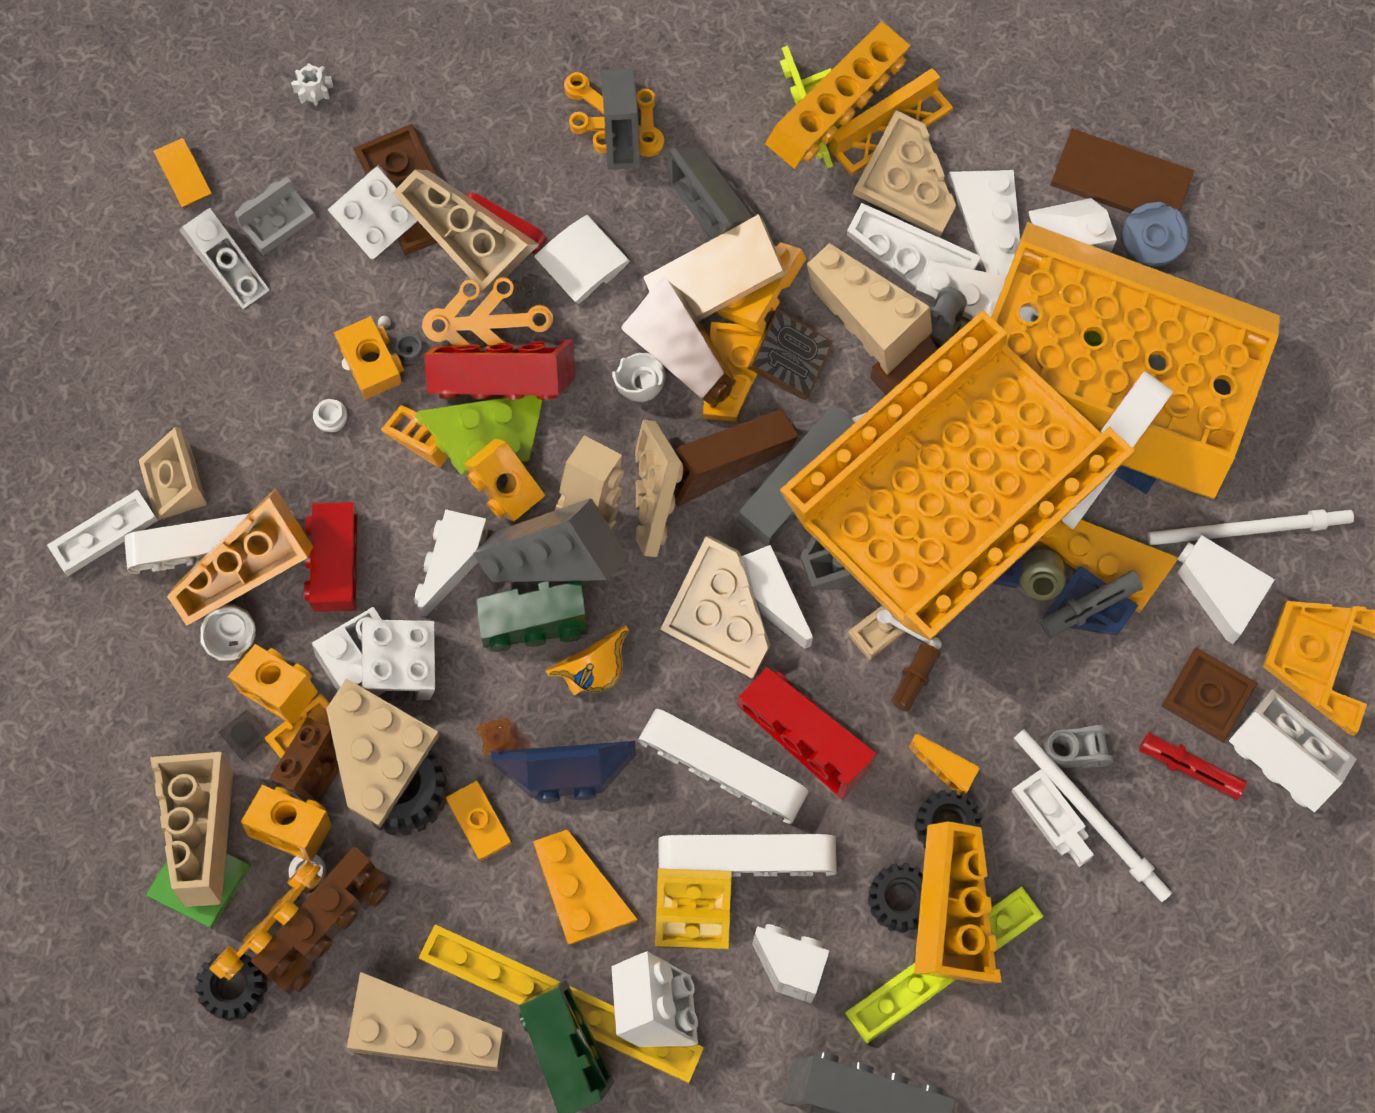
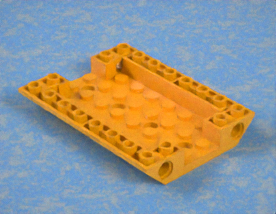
M1027 222L991 316L1008 332L1006 345L1100 432L1144 371L1174 390L1134 445L1135 453L1122 466L1209 499H1215L1234 461L1279 335L1280 315ZM1024 307H1031L1037 312L1038 319L1034 322H1026L1020 317L1019 311ZM1087 331L1097 332L1101 336L1102 343L1099 346L1088 345L1084 340V333ZM1152 355L1163 357L1166 362V368L1161 371L1154 370L1149 365V357ZM1214 380H1226L1231 387L1230 394L1221 395L1217 393L1213 386Z

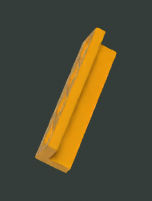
M933 68L852 119L845 127L841 126L838 128L837 134L829 142L828 149L851 176L867 166L873 153L868 155L869 150L875 151L877 147L876 144H870L871 135L876 131L885 132L886 125L889 124L896 110L908 116H915V120L918 121L919 117L925 118L920 122L924 123L926 127L953 111V106L938 90L940 76ZM931 96L942 107L934 113L920 111L921 103ZM867 138L866 143L861 142L862 140ZM852 147L865 149L864 158L854 165L844 155V152Z

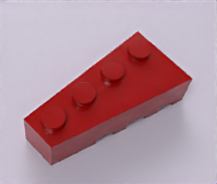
M573 339L561 340L559 347H546L545 341H531V344L519 346L518 349H513V345L510 343H497L486 346V350L482 351L479 344L434 346L424 354L427 394H439V398L442 399L457 398L459 394H471L473 399H487L492 397V395H504L505 399L515 400L524 398V395H537L539 400H551L557 398V395L575 380Z
M766 668L738 697L737 706L841 800L871 770L877 753L819 709L809 697L795 690L782 673L778 671L774 673L769 668Z

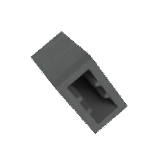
M633 68L601 70L608 170L640 168Z

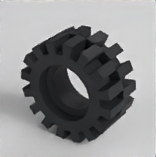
M946 789L940 790L936 795L933 793L928 796L927 800L919 808L915 822V830L918 833L917 838L918 841H922L924 844V849L926 848L927 826L935 824V818L941 812H953L960 818L962 824L981 827L982 829L983 824H980L982 814L977 812L978 805L976 802L971 803L968 800L970 796L965 793L963 796L957 794L958 790H951L950 793H946Z
M895 863L891 864L887 869L883 868L875 876L868 891V905L870 904L872 916L877 918V923L881 926L885 925L888 927L887 930L890 931L898 930L900 933L918 928L923 874L920 872L921 868L917 866L911 868L909 863H903L900 866ZM899 884L908 886L915 895L913 908L904 912L893 909L887 899L890 888Z
M215 953L210 956L212 960L209 963L205 961L201 967L204 968L202 973H197L196 980L199 981L198 985L195 986V992L199 994L197 999L207 1012L219 1019L222 1018L227 1021L246 1018L245 1015L253 1014L257 1010L256 1006L259 1003L262 1004L264 997H262L263 993L267 991V985L265 984L266 976L251 962L252 957L248 954H243L239 959L244 965L238 972L245 979V989L236 999H223L218 992L220 978L209 969L219 956Z

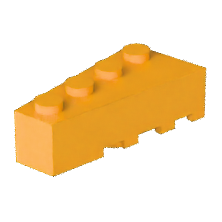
M275 488L173 587L167 597L187 626L308 558L313 545Z
M943 822L927 826L914 974L978 984L1002 983L1000 969H996L994 951L997 950L996 936L991 934L989 912H992L991 897H987L984 878L988 875L981 827L954 822Z

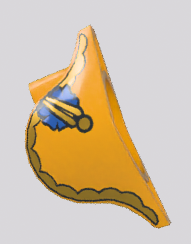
M625 624L588 648L545 669V672L548 676L563 677L573 695L583 690L596 693L610 689L616 684L622 673L621 648L629 631L627 625Z

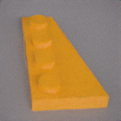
M1080 520L1074 529L1060 521L1037 542L1043 548L1056 552L1065 563L1075 570L1081 566L1107 584L1127 574L1130 570H1134L1142 582L1143 590L1127 598L1139 605L1135 610L1138 613L1144 608L1179 558L1084 520Z

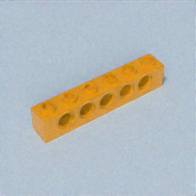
M881 21L776 124L765 145L794 169L803 160L809 163L821 149L819 144L823 142L827 145L839 130L837 126L841 124L845 127L856 114L854 109L856 107L863 109L873 97L872 91L875 89L879 92L891 78L889 76L890 72L896 75L907 62L904 55L911 45Z

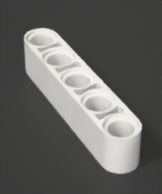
M1144 371L1103 427L1101 433L1108 427H1111L1133 448L1174 390ZM1116 470L1067 514L1061 522L1074 529Z
M248 514L129 533L124 537L127 570L131 574H140L141 570L152 569V572L174 569V565L187 563V566L196 565Z
M660 709L654 710L638 738V742L645 748L649 745L657 749L658 755L675 764H678V762L690 767L688 771L707 781L711 778L721 784L720 788L739 798L742 795L752 800L753 806L770 815L773 812L784 818L783 822L788 824L793 823L809 793L797 781Z
M668 835L658 839L659 868L731 871V877L741 876V873H754V876H777V873H790V876H813V872H826V876L837 874L836 837L833 835Z

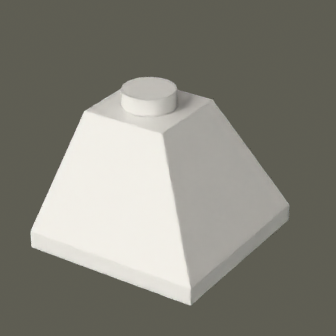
M1092 198L1029 211L1032 224L1110 253L1117 240L1107 210Z

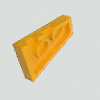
M780 242L775 246V249L786 275L718 310V314L724 319L762 332L766 326L764 318L767 313L775 311L780 303L777 297L781 290L791 285L807 259L802 249Z
M711 322L710 339L736 380V383L732 386L730 395L723 402L718 403L715 408L704 401L703 419L737 421L758 375L747 367L765 328L762 332L740 324Z
M568 830L533 841L568 946L638 921Z

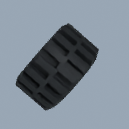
M431 750L416 771L421 778L418 793L406 803L395 804L381 828L373 824L375 828L380 831L384 829L387 834L395 835L396 832H401L403 836L411 835L410 830L417 829L420 832L425 829V823L430 821L433 824L437 820L436 813L438 810L443 811L445 806L443 799L447 797L448 789L443 769Z

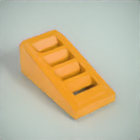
M400 405L382 427L381 431L429 463L440 468L449 456L442 452L435 444V437L433 435L430 436L425 444L422 443V440L429 432L424 424L420 425V429L413 438L409 436L417 424H419L415 417L417 412ZM405 415L411 419L409 424L402 432L394 429Z
M915 734L909 746L911 751L952 790H958V795L963 796L964 793H967L980 769L978 768L979 766L919 734Z

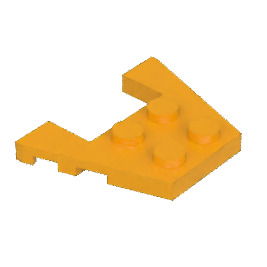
M1287 601L1283 605L1262 667L1347 734L1356 735L1367 704L1332 690L1351 630L1375 639V610H1369L1366 607L1360 606L1342 608L1332 607V604Z

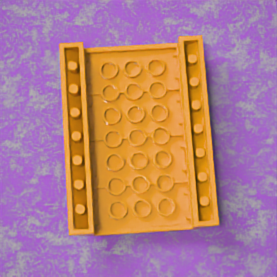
M984 310L968 322L780 489V493L804 528L904 627L929 641L1135 453V450L1111 427H1108L1103 433L1096 429L1006 345L1008 332Z

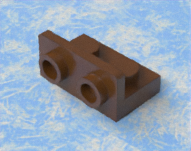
M307 718L272 772L270 779L288 788L305 802L313 800L320 803L339 772L331 728L311 718Z

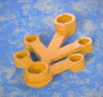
M579 72L570 74L564 82L566 95L573 100L584 99L604 115L603 97L590 87L589 79ZM575 81H580L582 83L580 86L572 85V83ZM641 89L636 95L637 107L641 110V126L638 125L639 153L645 157H652L662 151L664 136L659 129L654 127L653 108L655 106V94L650 89ZM647 97L650 98L651 101L645 103L642 102L641 99ZM583 112L573 113L569 118L570 130L579 135L584 134L586 131H598L593 136V147L599 153H606V144L601 145L597 143L599 140L605 139V131H602L605 130L604 117H587ZM583 121L584 124L581 126L574 125V122ZM646 137L654 139L652 142L643 141Z
M500 277L495 281L493 290L470 316L455 317L468 300L477 298L480 293L479 283L473 279H467L460 285L458 294L445 309L435 308L424 316L422 328L425 335L432 341L442 342L447 340L451 345H471L457 332L471 330L489 346L497 343H506L491 329L529 326L535 332H544L551 327L553 314L547 306L535 305L530 308L528 313L489 315L503 298L509 297L514 290L513 282L509 278ZM505 281L510 285L508 293L502 294L498 291L497 285L499 282ZM467 283H471L476 287V293L472 296L464 293V286ZM536 313L545 315L546 322L543 325L534 323L533 316ZM434 320H443L445 329L443 331H436L433 328Z
M308 860L301 865L287 882L292 889L281 897L270 909L269 914L243 939L244 944L237 951L228 946L212 963L209 969L220 979L224 976L229 981L244 965L239 958L248 948L256 954L261 952L272 939V936L267 931L277 920L282 925H285L299 909L293 902L303 891L307 895L319 883L321 877L317 873L321 867L318 864L312 865Z

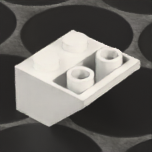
M374 607L312 642L315 657L337 691L345 679L362 687V623L364 620H382ZM367 690L377 697L385 692Z
M766 924L765 929L757 926L752 945L775 991L812 1003L829 950L823 949V943L816 939L802 936L799 941L786 936L787 931L783 928Z
M648 951L611 966L617 1036L639 1047L693 1046L698 1044L696 1029L698 1027V1019L695 1014L693 999L695 988L691 975Z

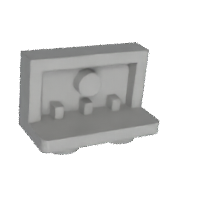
M285 177L280 182L272 183L264 193L255 199L244 202L234 214L240 229L263 256L316 220L315 213L295 191L293 183L288 177Z

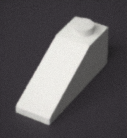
M771 545L741 556L759 612L804 649L811 647L812 633Z

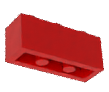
M354 502L312 503V514L306 516L305 522L306 534L311 536V544L313 545L308 558L305 559L306 569H310V581L304 582L305 602L310 603L314 612L356 611L358 512Z

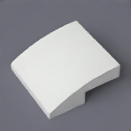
M585 215L563 230L534 256L577 304L585 300L602 282L608 283L630 262L588 215Z

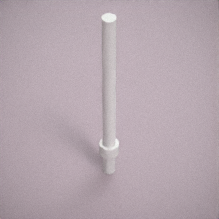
M1324 509L1309 511L1307 515L1147 532L1150 546L1199 540L1201 535L1207 539L1305 528H1310L1311 531L1326 530L1328 526L1353 523L1354 514L1352 510L1326 512Z
M1025 729L1019 732L1014 737L1017 743L1131 868L1129 870L1130 874L1138 882L1143 881L1161 902L1166 900L1172 892L1153 872L1155 869L1145 857L1140 858Z

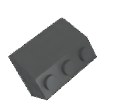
M673 147L669 150V182L711 240L755 217L751 207L748 205L744 206L740 201L734 184L731 181L726 182L723 178L717 161L713 157H708L702 148Z

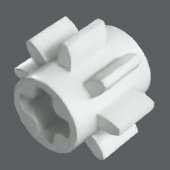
M308 63L301 70H295L297 81L291 82L294 93H298L301 103L308 100L317 106L318 101L321 99L330 98L328 89L333 87L331 76H327L324 66L318 68Z

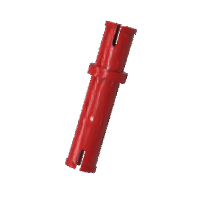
M1148 731L1140 745V753H1144L1166 764L1168 770L1172 772L1178 770L1233 798L1235 801L1241 797L1246 787L1247 780L1241 779L1187 752L1185 746L1181 744L1176 746L1152 734L1150 731Z

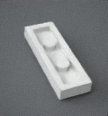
M136 490L47 546L64 573L69 576L125 542L124 537L127 534L142 531L158 520L140 492Z

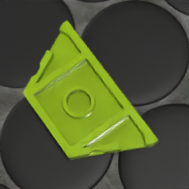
M524 395V398L515 400L500 398L421 410L416 413L415 417L420 425L424 424L435 437V444L450 457L451 463L461 475H465L470 472L464 463L495 438L506 441L521 463L526 464L530 459L543 400L537 399V395Z

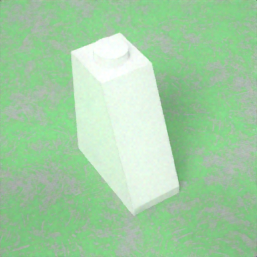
M1201 535L1195 545L1188 542L1177 560L1183 564L1177 573L1225 639L1233 644L1244 631L1275 579Z

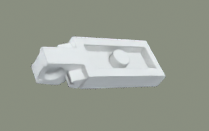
M1042 769L1012 789L1013 795L1052 847L1057 849L1061 856L1068 852L1079 867L1091 860L1094 854L1084 842L1089 837L1084 830L1086 826Z

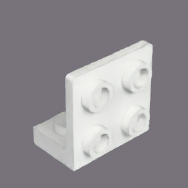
M379 164L328 209L332 216L371 259L376 258L418 221L393 194L397 188L388 179L386 172Z
M364 620L362 623V688L373 691H415L416 701L430 700L435 691L434 621Z

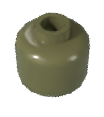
M1038 549L1030 552L1024 557L1020 567V584L1023 591L1030 598L1041 601L1057 597L1062 592L1066 583L1065 565L1062 558L1056 552L1048 549Z

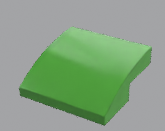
M226 853L222 904L185 907L171 888L167 862L154 880L146 896L213 930L228 901L236 895L251 865Z

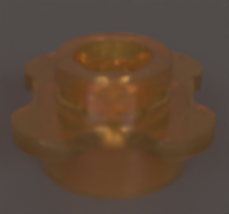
M500 718L488 723H481L478 726L477 734L482 737V753L485 756L491 757V751L515 749L516 740L511 737V722L509 719ZM495 734L500 735L498 740L493 739Z

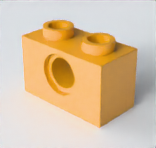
M369 316L334 332L342 355L365 400L402 384L400 373L404 371V368L396 353L390 355L386 344L390 343L382 324L376 326L372 317ZM371 352L380 355L374 362L363 360L364 356Z
M495 438L464 463L470 472L467 475L468 480L479 492L481 490L485 492L490 499L487 505L498 518L503 516L506 519L515 521L545 496L506 441ZM505 473L507 484L502 490H498L496 485L497 479Z
M255 644L229 674L228 678L242 695L287 723L292 724L318 693L310 681L312 675L297 663L293 667L286 663L287 660L273 648L266 651Z
M264 785L259 789L241 820V824L248 837L303 860H308L310 863L313 861L332 827L326 808L318 802L307 800L305 803L296 799L291 792L284 788L275 787V789H271ZM288 817H296L295 820L288 825L281 824L282 821Z

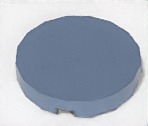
M1162 202L1146 203L1134 209L1126 219L1121 233L1122 245L1128 256L1137 263L1150 268L1165 267L1175 262L1184 252L1189 239L1188 224L1182 213Z

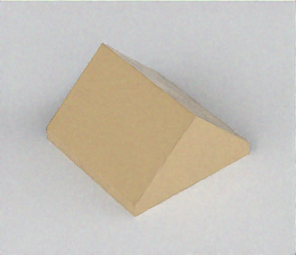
M174 427L139 459L153 514L157 520L207 505L191 446L182 429Z

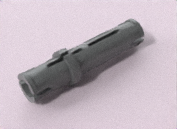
M1130 570L1127 574L1077 600L1072 598L1066 601V606L1040 618V624L1049 638H1053L1058 633L1075 624L1078 626L1085 624L1086 619L1138 591H1142V582L1136 572Z

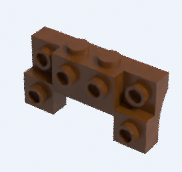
M354 846L298 907L299 909L293 917L272 936V939L263 950L251 959V962L289 995L294 990L298 993L301 992L314 977L310 972L315 968L312 964L315 958L322 957L330 949L334 942L332 939L342 928L344 930L347 929L359 915L358 910L361 907L364 910H367L370 905L377 907L389 893L386 887L390 884V881L374 866L369 858Z

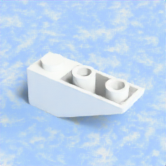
M210 208L182 226L179 230L195 253L242 309L270 291Z
M445 510L443 520H437L433 533V540H436L434 551L427 553L424 563V572H427L425 582L418 585L415 593L414 603L418 604L421 616L426 617L478 563L473 553L486 540L488 533L486 518Z

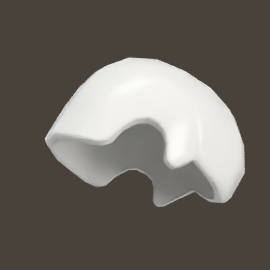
M636 353L627 358H622L617 371L612 372V377L620 394L630 401L645 402L652 400L662 390L666 379V371L664 366L650 353ZM638 375L640 376L642 389L637 388L635 385Z
M235 604L223 605L207 614L201 625V644L208 655L219 661L239 659L253 644L256 636L255 622L247 610ZM238 641V645L229 646V642Z

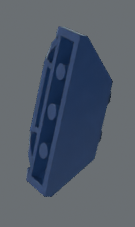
M635 740L491 751L493 765L528 796L538 798L540 803L557 802L560 800V796L574 795L575 800L596 798V793H603L636 756Z

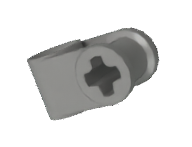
M1103 725L1055 731L1042 746V749L1060 769L1101 767L1113 763V756L1108 754L1105 736L1108 734V727ZM1059 743L1066 748L1067 756L1057 755L1053 750L1052 744Z

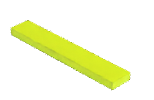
M1022 886L993 906L992 912H989L991 934L996 936L997 950L1044 917ZM914 963L846 1011L845 1015L864 1042L868 1044L955 980L914 974Z

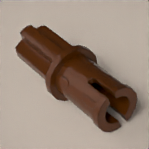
M926 643L920 644L919 650L909 668H904L902 672L904 677L891 700V703L896 708L906 712L911 709L922 686H927L929 683L927 677L941 654L938 649Z

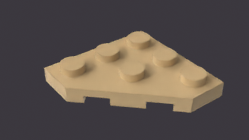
M896 110L861 175L853 195L941 237L956 207L952 194H949L945 184V175L937 154L932 150L926 125Z
M643 420L635 449V463L639 464V475L642 480L636 481V508H640L639 518L640 522L643 523V526L638 525L636 527V541L644 556L657 557L660 545H664L666 541V521L668 514H672L674 510L675 496L673 493L676 482L679 483L682 479L683 464L657 422Z
M708 535L705 537L660 630L753 679L770 648L769 639L740 552Z
M345 679L326 710L346 803L349 810L381 828L438 739L439 733L352 681Z

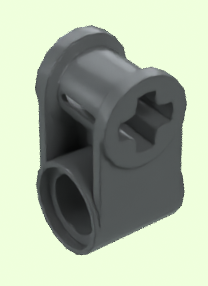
M942 288L937 295L934 307L930 308L932 323L930 337L933 343L939 346L944 345L959 331L960 321L967 305V299L964 294L955 288Z

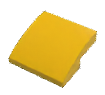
M658 868L655 946L728 949L731 871Z

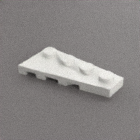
M1014 170L949 172L948 178L957 197L960 211L964 216L968 233L974 243L977 255L981 256L979 262L983 272L1007 276L1020 242Z
M861 203L847 230L848 237L915 289L929 261L975 270L981 257Z
M929 261L914 294L935 303L937 295L942 288L952 287L962 292L967 299L963 317L972 320L982 310L991 317L1006 276ZM1024 307L1019 311L1020 317L1026 322H1034L1038 319L1037 312L1031 307Z

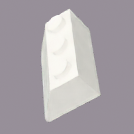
M1273 689L1229 740L1240 756L1248 760L1251 759L1262 768L1264 775L1269 780L1281 784L1291 793L1292 798L1299 805L1308 807L1314 813L1343 783L1357 758Z

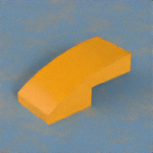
M183 138L153 151L182 208L212 195Z

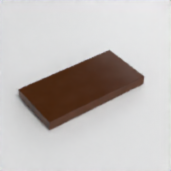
M413 124L353 148L365 175L379 164L396 188L415 169L429 170L439 177ZM419 221L397 238L405 256L438 243Z
M1072 128L1050 186L1087 199L1092 198L1098 203L1130 214L1134 209L1152 202L1168 204L1167 206L1180 212L1195 170Z

